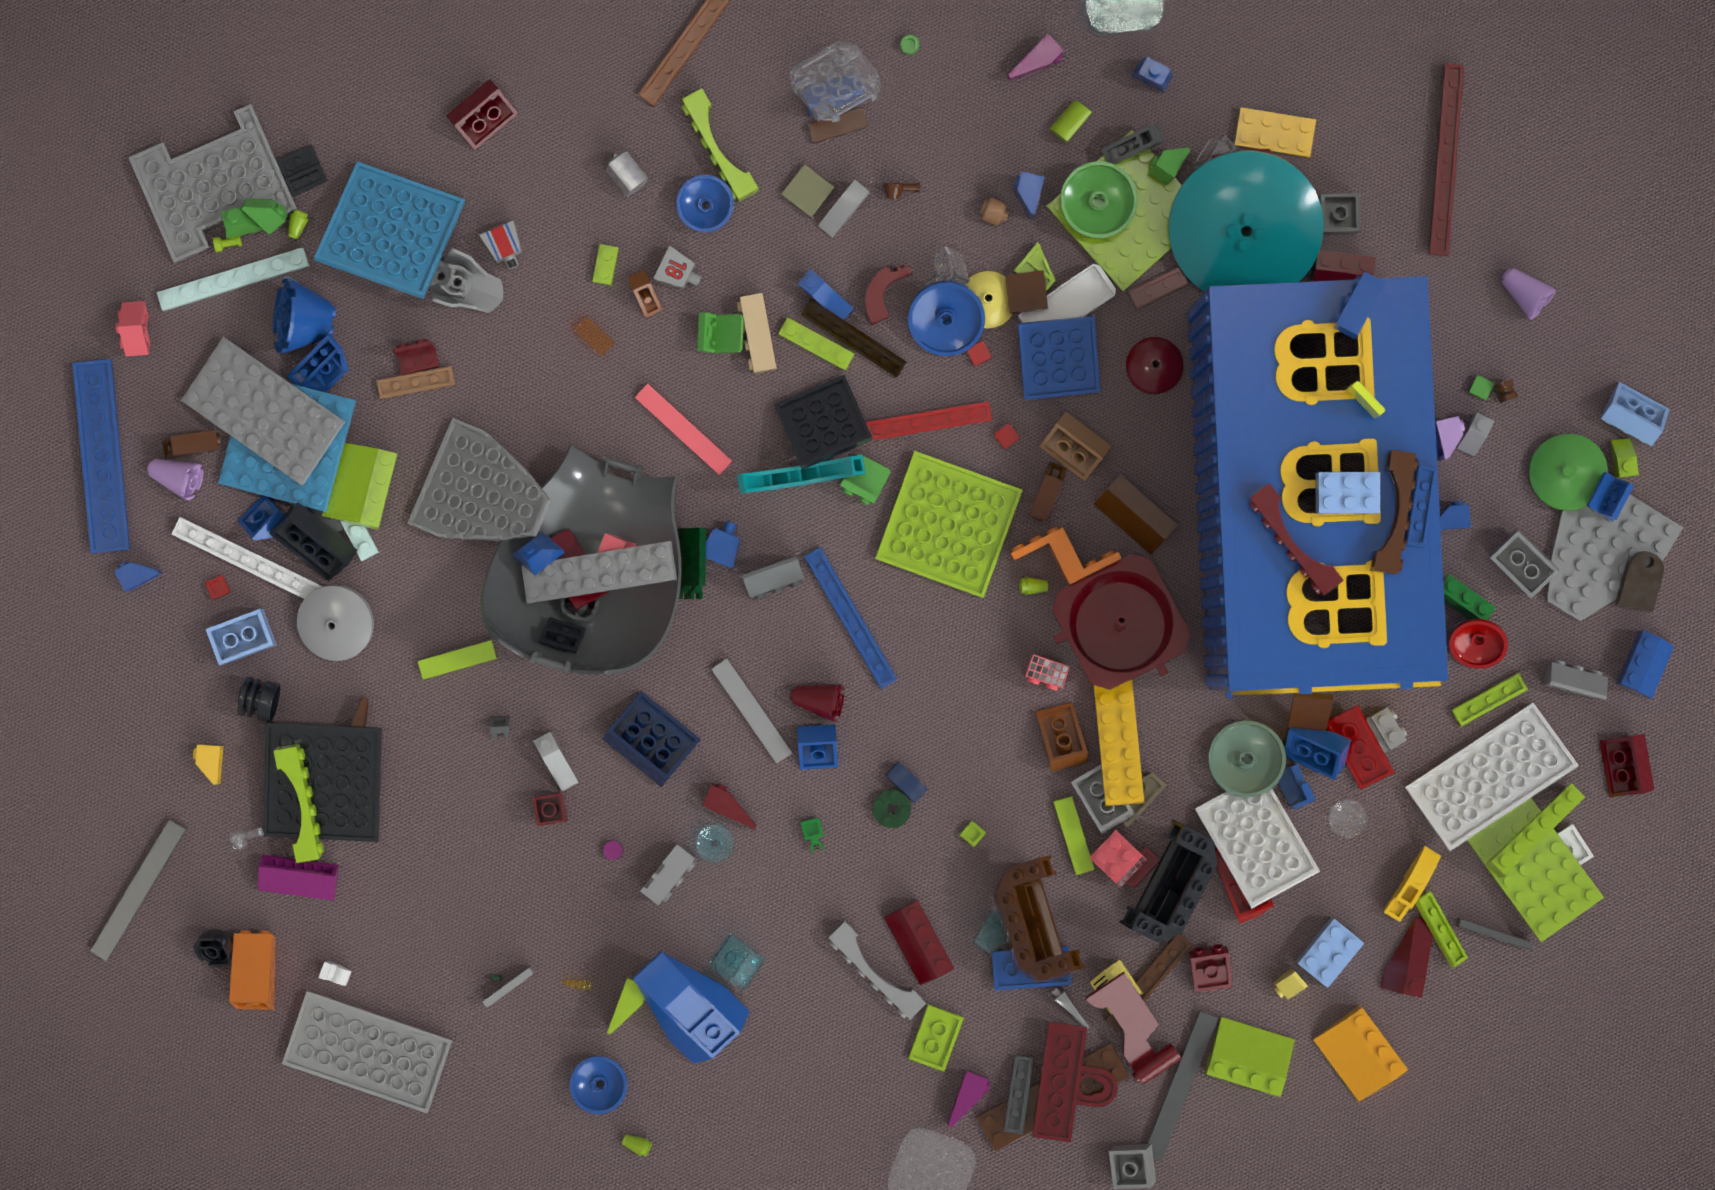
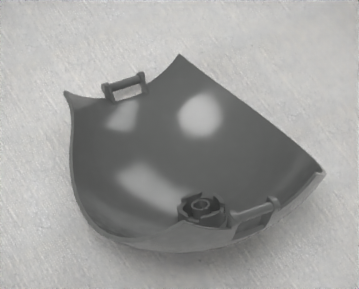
M570 445L555 472L541 487L550 498L551 503L537 535L543 532L546 536L552 538L570 529L586 555L598 552L605 533L617 535L636 543L635 547L672 541L677 580L612 590L577 611L574 610L567 598L527 604L522 564L512 555L535 537L501 540L488 566L481 593V614L489 634L506 648L531 660L530 663H538L563 671L565 674H569V672L590 675L622 673L646 662L665 640L673 623L679 600L681 553L674 515V494L678 478L676 476H642L643 465L639 464L636 466L613 459L610 455H606L605 463L603 464ZM609 466L636 473L634 481L609 474ZM549 617L586 628L584 638L576 654L539 643Z

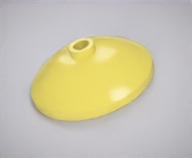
M983 271L974 274L964 283V285L971 288L978 295L985 311L984 328L999 327L1011 318L1013 314L1009 313L1006 277L993 271ZM985 296H992V301L987 302Z

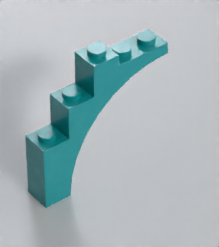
M863 455L820 462L803 470L800 466L742 473L737 475L739 492L743 494L770 492L821 482H831L866 473Z

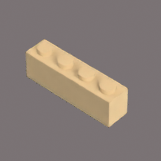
M763 293L740 297L741 302H737L739 314L743 313L744 317L743 333H747V340H744L746 351H750L751 358L748 359L749 369L754 370V374L777 370Z

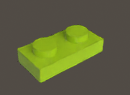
M599 245L592 282L612 286L619 251L618 247Z

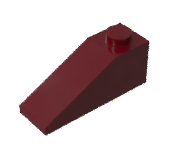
M720 783L712 784L702 806L755 830L757 825L734 796L726 790L727 787Z

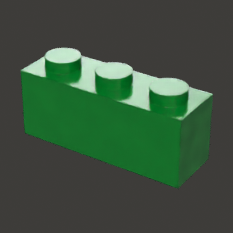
M1448 574L1443 577L1445 603L1469 620L1489 619L1496 608L1452 575Z

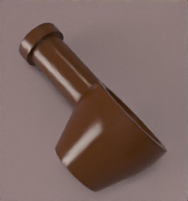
M884 183V190L887 199H899L902 191L920 192V183Z

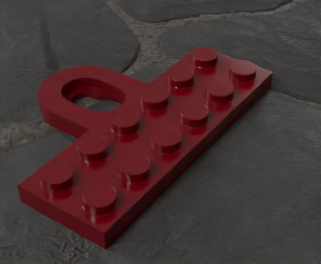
M1051 1021L1048 1023L1032 1137L1071 1143L1076 1104L1104 1107L1110 1104L1116 1097L1118 1087L1112 1073L1103 1068L1082 1065L1087 1027ZM1085 1077H1092L1097 1082L1102 1083L1104 1089L1101 1093H1095L1091 1096L1085 1095L1079 1089L1080 1081Z

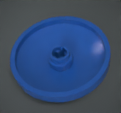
M956 281L934 282L920 290L912 300L908 313L909 329L914 340L926 351L940 356L958 355L970 349L981 337L985 325L984 307L978 295L968 286Z

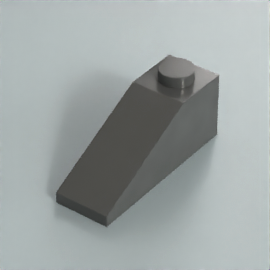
M1151 124L1103 148L1102 152L1106 161L1115 165L1150 150L1166 140L1159 124Z

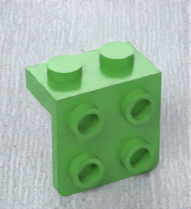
M700 312L697 351L706 353H740L743 343V315H715Z
M863 456L866 474L845 478L840 487L843 488L842 492L851 497L853 494L859 496V501L866 505L870 503L875 504L890 475V469Z

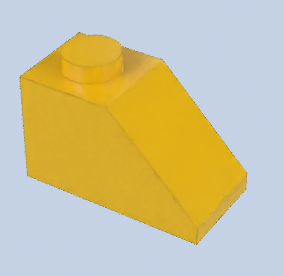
M198 744L197 748L193 750V759L196 760L195 764L212 784H221L223 746Z

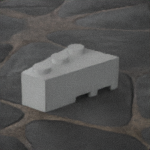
M677 844L640 892L657 905L662 901L666 903L672 895L670 890L673 886L678 887L684 880L682 877L684 872H690L695 866L694 859L696 857Z

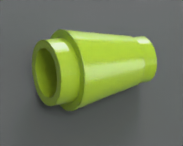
M293 210V213H290L289 237L299 239L309 220L307 213L299 210Z
M1025 576V578H1020L1019 591L1024 593V595L1047 592L1048 581Z
M626 1134L622 1145L637 1155L646 1157L651 1149L652 1142L648 1141V1138Z

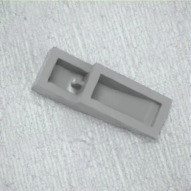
M854 180L826 214L818 227L833 238L856 212L870 192L858 181Z

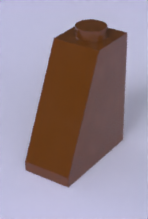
M215 430L170 436L162 441L165 460L216 451L219 449L218 446H220L219 435H216Z
M1049 462L1029 513L1034 519L1039 521L1048 520L1063 484L1067 468Z

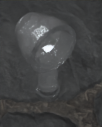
M261 827L249 831L240 830L229 834L227 838L233 848L239 850L247 846V839L262 837L263 830Z

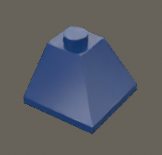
M262 495L238 522L253 540L273 538L269 532L283 517L285 512L269 497Z
M541 532L512 556L535 576L565 552Z

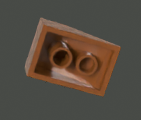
M1073 703L1035 712L1050 771L1088 763V752Z

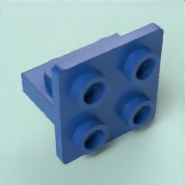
M1604 472L1587 506L1610 521L1617 520L1634 485Z

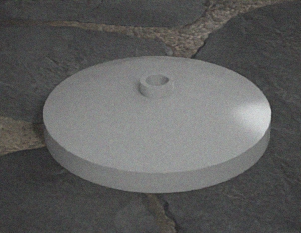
M331 584L317 588L303 600L297 614V628L303 643L315 655L327 660L342 661L356 656L367 646L373 634L374 619L369 604L361 594L347 586Z

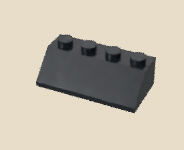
M299 502L293 505L269 532L271 536L328 581L347 567L357 552L354 546Z

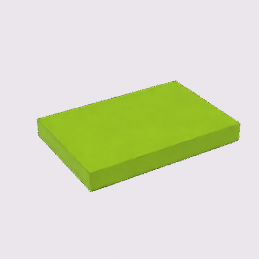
M928 1004L908 1059L944 1072L964 1017Z

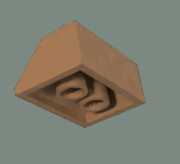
M1065 412L1039 447L1085 481L1109 451L1111 445L1069 413Z

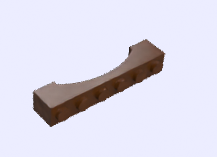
M1390 450L1387 453L1385 471L1390 473L1394 484L1396 498L1395 515L1391 530L1384 544L1379 550L1373 551L1370 568L1372 572L1397 575L1402 570L1403 559H1401V553L1406 547L1404 533L1409 527L1407 513L1411 510L1412 506L1410 492L1414 490L1415 486L1413 472L1416 471L1418 466L1416 453Z

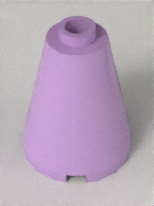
M1515 268L1512 270L1508 269L1502 276V284L1531 320L1540 313L1539 310L1547 306L1556 293L1553 287Z
M154 459L147 467L151 478L185 500H191L195 497L193 492L195 489H200L204 471L200 469L202 465L192 462Z

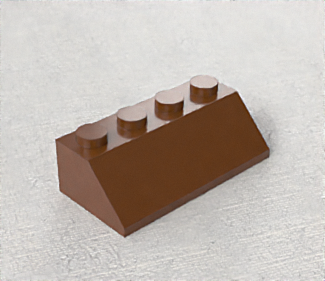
M1121 474L1118 475L1094 503L1100 511L1150 555L1178 526Z

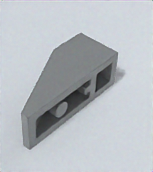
M549 732L533 741L561 791L579 782L553 732Z

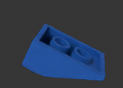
M1290 728L1285 745L1286 758L1335 780L1345 766L1351 740L1335 732Z

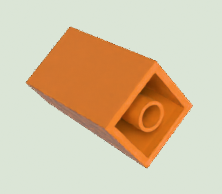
M242 930L239 933H234L229 1002L235 1009L274 1010L275 936L270 934V931H259V934H253L251 931Z

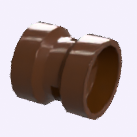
M1512 379L1494 385L1495 390L1499 393L1498 399L1500 403L1518 397L1517 392L1513 389L1514 383Z

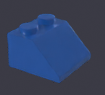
M1022 171L1021 176L1017 175L1013 189L1017 190L1016 197L1030 219H1033L1044 177Z
M836 724L797 727L800 770L837 768Z

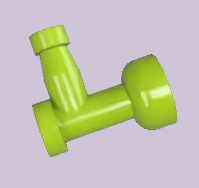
M241 236L222 240L220 237L213 238L216 253L222 252L224 247L243 246Z

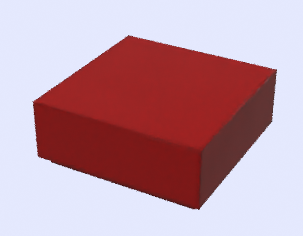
M983 341L967 350L974 367L992 358Z
M1010 423L994 434L1005 450L1020 439Z
M224 575L205 582L212 600L231 593Z

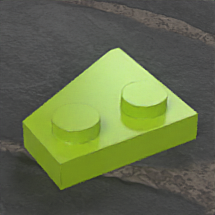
M1037 242L1014 272L1018 274L1044 270L1047 292L1056 280L1041 246Z

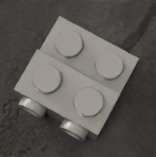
M1384 707L1366 718L1384 753L1407 741L1405 736L1408 735L1402 725L1398 726L1395 721L1398 717L1394 710H1389L1388 707Z

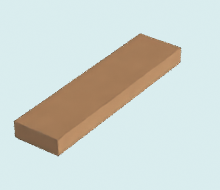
M452 366L376 380L380 399L456 385Z

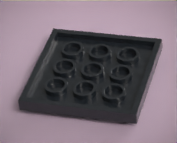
M845 375L774 404L802 470L873 440Z

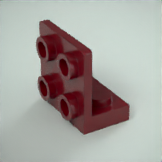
M427 339L417 340L414 345H408V343L399 344L397 349H393V353L398 357L402 375L440 367L435 344L427 341Z

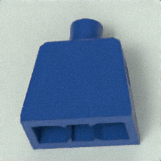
M1149 57L1140 59L1132 74L1133 78L1162 93L1166 90L1173 76L1170 68Z
M726 521L722 531L714 528L706 541L707 559L729 568H734L740 538L733 536L736 524Z

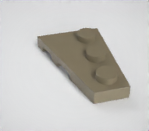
M1154 773L1142 778L1144 803L1129 804L1135 815L1122 822L1127 828L1136 821L1167 787Z

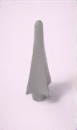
M1057 987L1053 988L1051 993L1055 996L1053 998L1054 1001L1088 1029L1089 1025L1078 1013L1065 991H1060Z

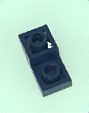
M898 761L885 774L914 803L928 790Z

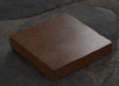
M1044 270L1005 275L1010 314L1048 309Z

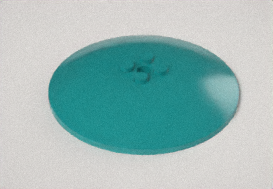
M1250 150L1226 153L1198 167L1180 187L1172 204L1169 217V239L1174 257L1188 279L1204 292L1208 287L1299 282L1307 274L1317 258L1324 231L1323 213L1319 198L1305 175L1294 165L1278 156ZM1244 226H1250L1252 233L1247 236L1243 235L1241 229Z

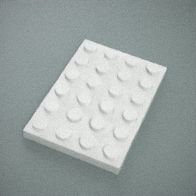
M1273 789L1253 798L1237 797L1225 792L1195 808L1251 909L1320 872Z

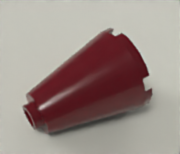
M843 684L799 685L791 690L790 700L800 708L832 722H837L836 716L840 717L845 698L844 695H841V690H845Z

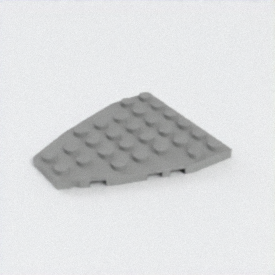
M452 418L408 520V524L440 538L499 541L536 537L551 500L529 471L488 432Z
M1629 495L1617 520L1614 521L1608 520L1588 506L1574 511L1562 510L1550 560L1559 568V573L1548 582L1546 601L1577 621H1582L1617 599L1624 570L1631 556L1641 551H1648L1656 554L1663 561L1683 527L1632 495ZM1646 557L1644 559V566H1648L1650 564L1651 558Z

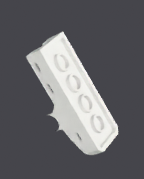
M1092 264L1047 295L1048 309L1022 312L1018 315L1021 323L1087 316L1115 296L1116 288L1100 265Z

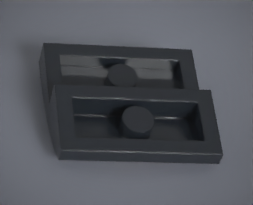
M312 144L276 160L292 196L328 181Z
M549 617L539 643L576 654L584 638L586 628Z

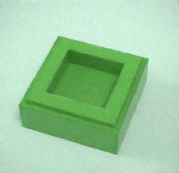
M1476 375L1468 393L1486 401L1494 383Z

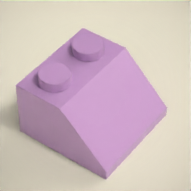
M1459 416L1435 422L1438 461L1448 459L1463 436L1462 431H1465L1463 420H1460Z

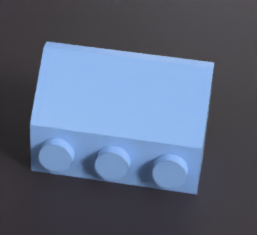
M1619 382L1604 408L1601 419L1621 429L1624 433L1630 434L1641 442L1652 446L1664 430L1670 409Z

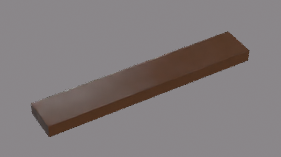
M1181 934L1173 937L1136 980L1137 985L1143 992L1140 997L1144 1002L1193 945ZM1109 1013L1104 1021L1119 1033L1122 1028L1113 1014Z

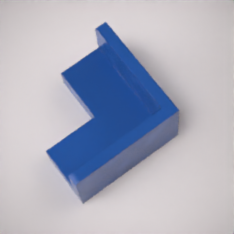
M1295 763L1286 767L1278 783L1289 807L1297 809L1315 801L1316 799L1309 783L1305 782L1298 764Z

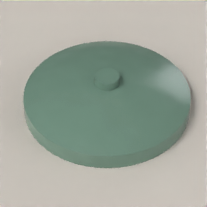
M1239 721L1226 726L1215 736L1210 746L1208 763L1213 779L1224 791L1237 797L1253 798L1269 792L1277 785L1284 773L1286 754L1282 741L1272 729L1255 721Z

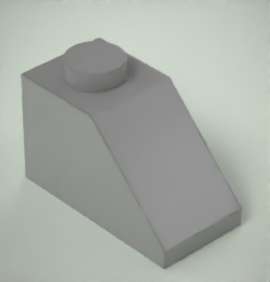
M1479 413L1473 414L1457 449L1475 457L1487 438L1494 420Z

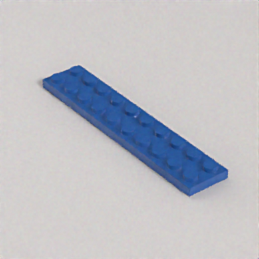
M112 359L72 363L91 554L130 550Z

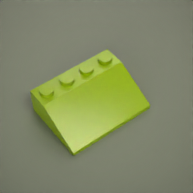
M345 443L326 512L323 511L322 516L379 530L397 453Z
M1221 1017L1204 1072L1213 1077L1281 1097L1295 1039Z

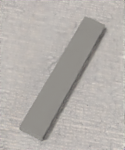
M725 659L711 670L776 764L792 754L790 748L729 660Z

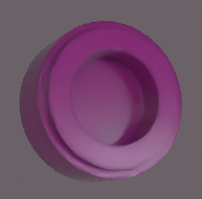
M613 840L605 844L603 852L606 858L616 860L622 855L623 847L618 841Z

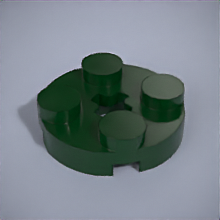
M885 790L876 797L873 804V814L881 825L887 828H897L908 820L911 814V804L904 793L898 790ZM888 804L897 805L898 808L895 809V814L887 812Z

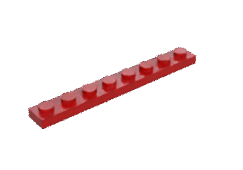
M988 401L869 421L866 424L873 438L872 441L988 422L992 421Z

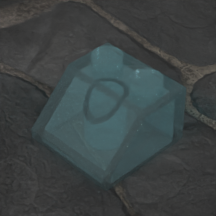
M730 934L709 965L731 984L745 991L766 958L745 942Z

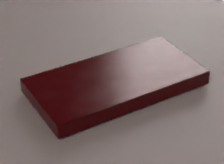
M570 529L550 538L565 552L556 560L586 555ZM609 591L569 597L567 599L574 610L577 611L608 594Z

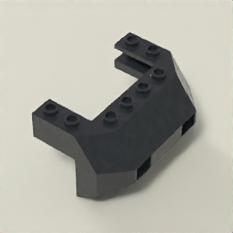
M1174 819L1171 821L1173 824L1168 834H1164L1166 838L1170 839V842L1136 908L1127 906L1126 909L1128 911L1124 919L1119 921V923L1157 943H1162L1184 931L1218 865L1213 839Z

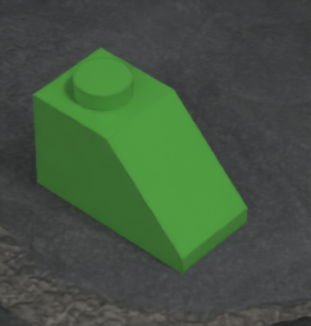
M1187 147L1164 150L1159 156L1155 155L1150 162L1151 168L1148 173L1168 185L1175 178L1191 149Z
M247 198L244 200L241 208L269 235L285 222L288 215L285 207L278 204L275 200Z
M241 207L221 211L222 223L227 239L263 231Z

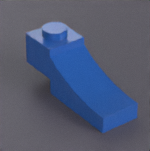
M811 269L798 282V286L817 303L843 320L854 310L850 304Z

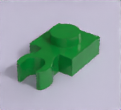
M820 818L802 821L801 826L805 841L811 840L812 842L810 846L811 851L814 853L813 846L815 844H819L822 851L823 844L819 841V837H823L824 834Z

